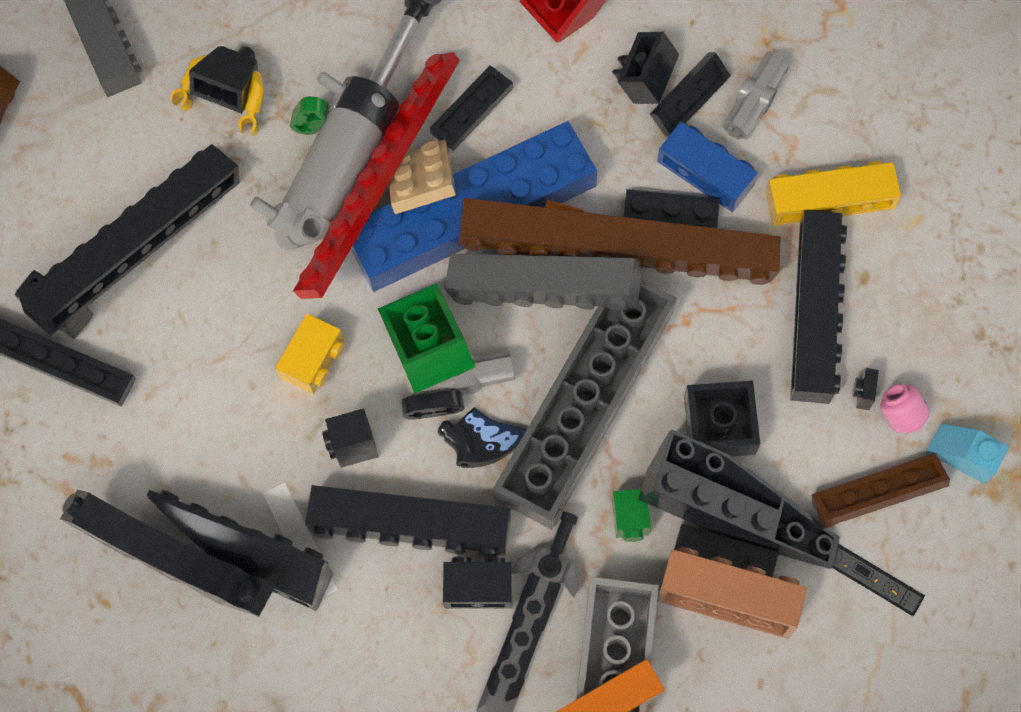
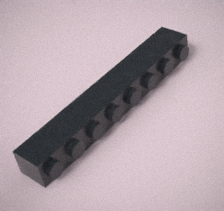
M213 144L205 150L195 153L191 161L182 168L175 169L168 179L158 187L151 188L145 197L135 205L128 206L121 216L111 224L101 227L97 235L88 242L78 245L69 257L61 263L54 264L40 280L29 284L22 294L19 295L23 312L49 336L53 335L240 183L239 166Z

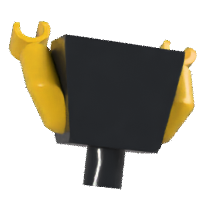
M218 46L211 53L194 58L182 78V88L173 90L170 95L172 103L177 106L179 100L184 98L180 107L184 111L189 110L193 104V100L189 96L190 93L241 114L244 110H247V114L238 121L239 129L243 134L244 126L252 123L251 134L252 136L257 135L259 126L255 116L256 113H260L264 97V83L262 74L258 72V61L255 59L254 51L248 46H242L238 51Z

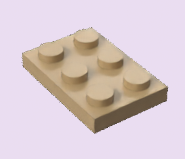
M446 140L439 142L430 141L420 148L407 151L389 182L390 201L395 214L456 195L450 152Z

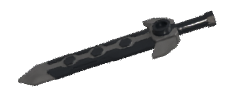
M562 512L561 522L550 550L546 548L540 549L539 552L533 550L516 560L512 571L513 574L525 573L530 570L532 572L525 583L512 617L511 626L476 709L477 712H513L542 631L545 629L559 593L560 583L563 582L564 587L572 597H575L580 584L574 566L569 564L566 556L562 555L573 525H576L578 519L574 514Z

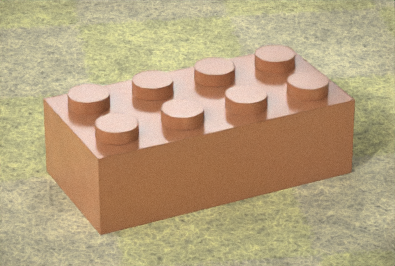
M680 547L678 551L671 549L657 602L789 639L798 628L807 587L799 585V580L788 576H779V579L765 575L766 572L752 566H746L745 570L732 566L731 561L721 557H712V560L698 557L699 553L689 548Z

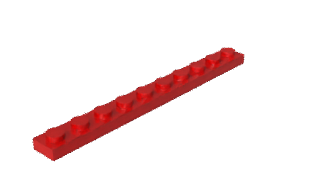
M454 52L434 54L426 61L425 68L419 78L413 83L408 97L399 106V112L395 119L386 128L382 141L372 152L369 163L359 174L356 185L344 199L343 207L337 217L330 223L327 234L315 248L314 256L308 266L301 272L299 281L293 289V292L300 299L323 298L460 60Z

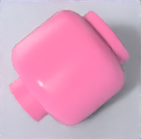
M897 384L890 387L884 393L880 403L881 412L891 428L898 433H914L919 431L930 415V409L920 391L911 385Z

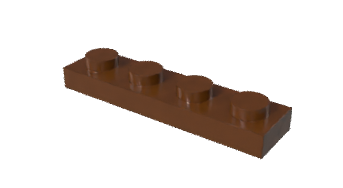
M936 453L814 493L812 494L811 501L826 528L948 487L950 478Z

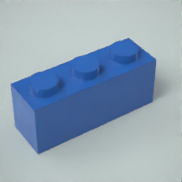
M680 122L659 148L658 163L708 197L720 199V205L732 213L755 185L758 172L754 170L750 163L745 160H738L729 154L723 145L713 143L705 138L702 132L694 126H687Z

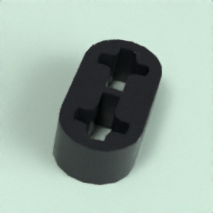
M458 390L413 395L401 401L403 417L409 420L451 415L462 412L465 409L463 393Z

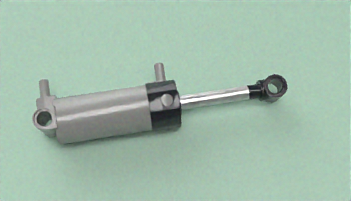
M405 0L406 10L370 79L351 76L347 77L342 84L325 71L321 72L318 76L317 81L335 93V96L328 108V116L282 203L275 205V207L259 197H255L250 204L252 209L268 218L267 226L276 231L275 238L281 248L293 250L324 239L329 230L330 223L337 217L343 207L344 199L353 190L358 181L359 174L366 168L371 159L372 152L379 146L385 135L386 128L393 122L399 110L398 100L386 89V86L422 17L428 16L432 7L440 3L441 0Z

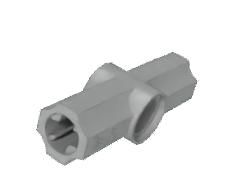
M775 51L766 52L753 76H749L744 82L737 96V102L723 125V129L731 137L738 140H746L761 114L764 115L769 109L776 95V89L790 65L784 55Z
M507 351L478 358L471 355L475 368L418 393L426 394L458 390L463 395H469L480 391L484 386L515 380L510 352Z

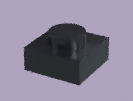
M865 368L861 377L855 378L852 396L857 397L856 408L870 410L875 402L879 370Z

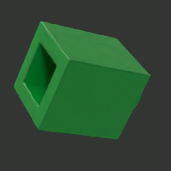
M641 489L613 491L612 494L616 538H624L625 542L641 541L644 539V536L650 533L651 525L648 504L638 500Z

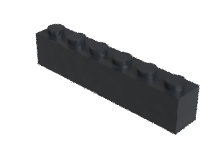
M804 210L800 220L790 401L830 404L834 394H839L841 376L835 373L836 363H840L842 357V344H837V333L842 332L843 314L838 313V304L843 303L845 285L839 284L840 273H844L846 265V255L841 254V244H845L847 237V225H842V213Z
M311 485L305 525L310 532H313V536L331 539L333 534L346 536V540L359 543L366 542V538L378 539L380 544L386 546H399V542L412 543V547L419 550H432V546L445 547L446 552L453 554H465V550L479 551L478 555L482 557H498L499 554H506L511 509Z

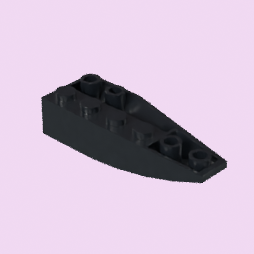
M670 430L646 471L638 500L723 536L778 551L779 555L828 569L833 568L840 539L837 534L829 528H825L821 522L731 455L677 431Z
M152 490L148 491L146 496L178 530L202 551L234 565L250 575L266 579L276 585L273 593L317 611L333 577L328 562L323 559L324 555L308 547L301 551L292 546L293 541L282 535L275 534L271 538L258 530L239 525L236 521L221 515L218 517L209 513L208 509L191 502L188 505L180 502L178 496L166 490H161L160 493Z

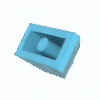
M941 423L926 453L930 455L936 453L939 460L986 484L996 474L1010 446L980 430Z

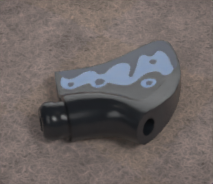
M474 407L454 425L449 420L443 421L437 431L439 436L444 437V441L455 450L457 466L461 468H478L493 464L515 451L526 429L496 422L486 417Z

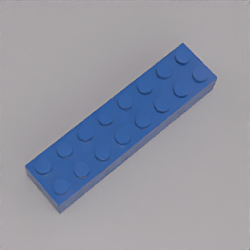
M566 121L453 174L455 196L398 214L394 213L391 204L373 211L351 250L372 291L375 292L449 257L451 253L456 254L466 249L465 246L457 245L460 211L464 198L545 207L547 200L563 203L595 188L597 185V169L570 122Z

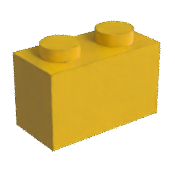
M306 313L275 367L279 377L314 394L318 386L322 387L325 384L330 372L328 368L333 359L337 360L344 350L345 343L343 342L344 338L341 329Z

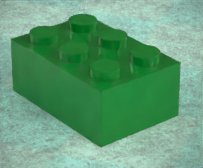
M437 283L378 308L414 393L428 389L475 368L466 341Z

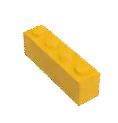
M873 161L865 166L853 168L850 165H844L835 170L825 172L810 170L803 175L790 176L789 174L777 175L773 179H769L765 192L772 226L799 223L804 210L842 213V216L891 210L896 208L901 198L894 163H883L881 161Z

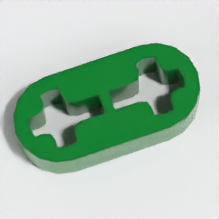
M314 96L303 97L292 112L290 128L300 134H315L326 120L328 103Z

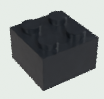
M753 381L687 385L684 394L688 437L732 457L756 455L761 443Z

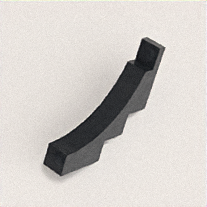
M77 490L75 494H71L66 499L62 507L63 514L60 520L121 555L141 562L170 580L185 584L216 603L259 617L276 585L266 579L250 575L234 565L212 557L156 530L89 492Z

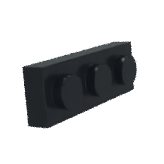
M708 52L650 113L665 137H669L680 122L686 124L731 76L717 53Z
M489 65L430 127V133L440 141L446 140L448 147L454 151L513 89V82Z
M626 189L624 217L717 228L720 199Z
M684 524L680 526L674 548L677 551L680 547L695 550L699 553L698 557L712 560V557H721L731 561L732 566L744 570L746 566L760 568L769 577H773L779 554L778 551Z

